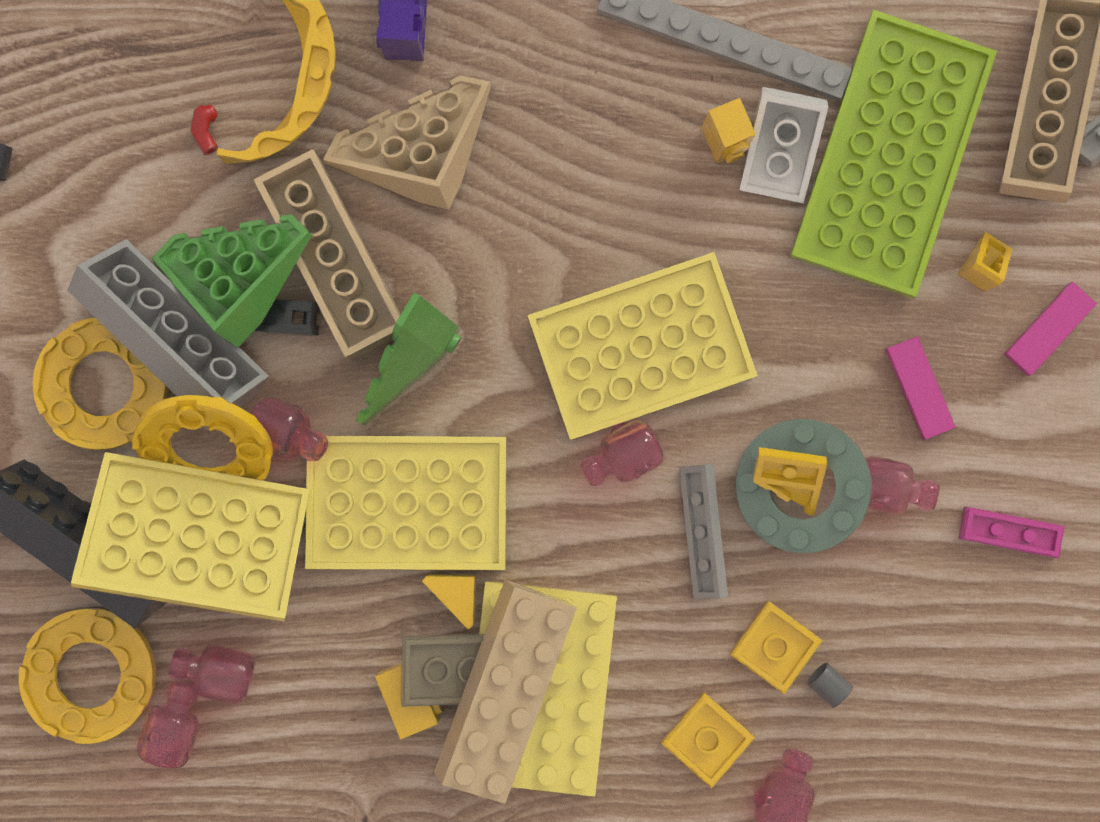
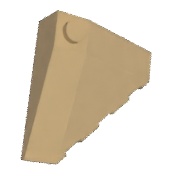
M466 76L450 80L452 87L446 91L433 95L432 91L429 90L408 100L411 107L392 115L390 109L367 119L369 124L367 128L354 134H350L348 129L337 133L323 161L331 167L419 203L449 210L465 174L491 89L490 81Z

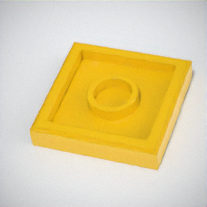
M767 600L729 654L785 694L823 640Z
M703 692L662 739L661 744L708 786L713 788L755 737Z

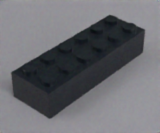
M25 459L0 470V533L71 583L91 503L81 500L71 493L64 484L53 480L43 473L36 464ZM78 588L135 629L167 604V602Z

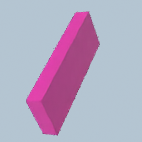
M1074 282L1068 283L1008 348L1004 355L1026 376H1031L1097 303Z
M919 337L911 338L885 349L922 440L956 428Z
M964 507L958 539L1059 559L1065 526Z

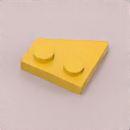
M759 447L753 472V482L766 490L774 491L779 498L786 502L790 499L804 507L806 514L814 516L827 468V457Z

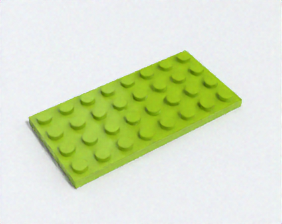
M873 9L870 13L852 67L853 69L789 257L912 299L916 298L997 51Z

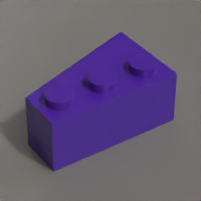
M379 0L378 12L380 17L376 33L377 48H381L384 58L424 61L427 0Z

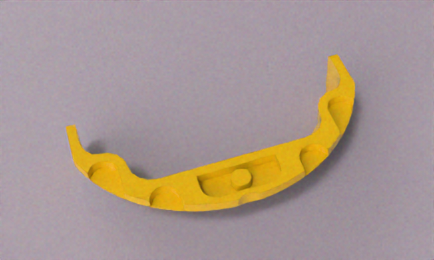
M282 0L297 26L303 53L293 105L279 126L274 131L259 133L253 139L250 148L243 151L218 148L216 155L224 163L251 162L284 149L297 140L312 125L324 107L332 87L331 79L335 72L336 49L331 24L319 0Z

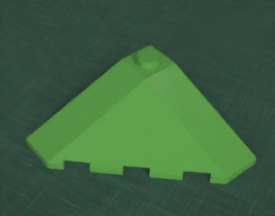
M292 214L280 216L279 221L281 223L266 225V222L262 219L240 223L239 228L241 230L227 232V229L223 226L201 230L202 237L189 239L185 233L175 234L152 257V260L212 330L236 347H239L262 323L312 237V234Z
M415 292L395 323L392 331V339L395 340V343L392 346L388 345L384 350L378 365L380 367L379 373L382 375L378 379L374 378L365 397L367 399L366 404L369 406L365 411L361 409L356 418V421L360 424L367 425L442 360L447 351L452 354L462 338L458 335L460 331L458 325Z

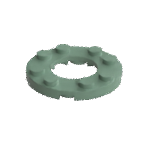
M795 419L781 422L766 429L748 446L738 467L736 494L745 520L759 537L785 551L814 553L838 545L852 535L860 526L871 501L872 477L861 449L846 433L837 427L821 421ZM759 447L827 457V465L832 470L836 483L834 499L827 510L817 517L808 519L794 518L781 511L772 497L771 490H766L753 482V472Z

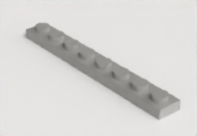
M601 0L597 9V14L837 102L843 97L853 69L667 0Z

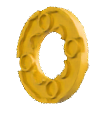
M96 318L74 322L55 338L52 337L41 351L33 373V395L39 414L43 415L57 436L70 444L87 449H114L132 443L137 423L142 414L155 403L167 399L169 388ZM96 352H110L118 355L126 362L133 374L134 389L130 400L123 408L109 416H95L86 413L76 404L71 393V378L75 367L83 358Z
M184 395L163 399L149 407L142 414L132 440V448L136 450L138 457L141 459L262 481L265 480L269 473L273 456L271 439L258 419L221 397ZM202 426H209L208 430L216 429L222 431L230 438L229 441L233 442L236 446L237 455L232 462L225 466L215 468L199 467L179 457L171 446L170 438L173 433L178 432L183 427L195 430Z
M82 608L58 615L41 626L26 646L27 650L23 663L19 667V689L22 701L32 719L44 731L54 737L59 736L66 740L74 741L77 744H92L109 740L131 727L142 716L151 701L156 683V664L150 644L138 627L136 629L109 610ZM84 642L100 644L109 649L118 660L121 671L120 683L114 696L105 704L93 708L80 707L69 701L61 692L57 680L58 665L64 654L74 645Z

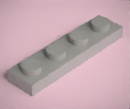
M713 464L679 467L693 598L728 597L714 466Z

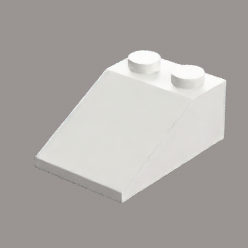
M762 87L753 124L756 135L749 145L750 148L747 152L739 190L804 204L828 111L826 99Z

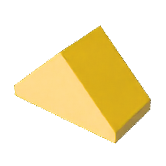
M985 231L957 274L984 292L1001 285L1005 279L1013 249Z
M429 574L422 580L468 630L473 626L475 622L476 575Z

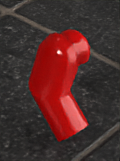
M210 104L205 106L199 105L193 111L190 129L192 136L204 155L212 154L218 149L216 142L209 132L210 122H215L218 114L215 107Z

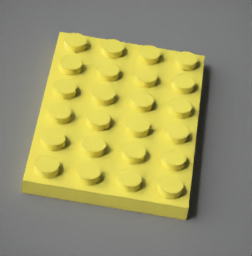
M715 252L527 315L570 440L758 376Z
M307 436L306 489H310L306 507L305 569H506V437Z
M105 452L74 568L71 586L284 622L310 489Z
M485 581L479 634H485L503 586L502 582ZM522 585L566 600L577 609L512 787L595 797L617 596Z

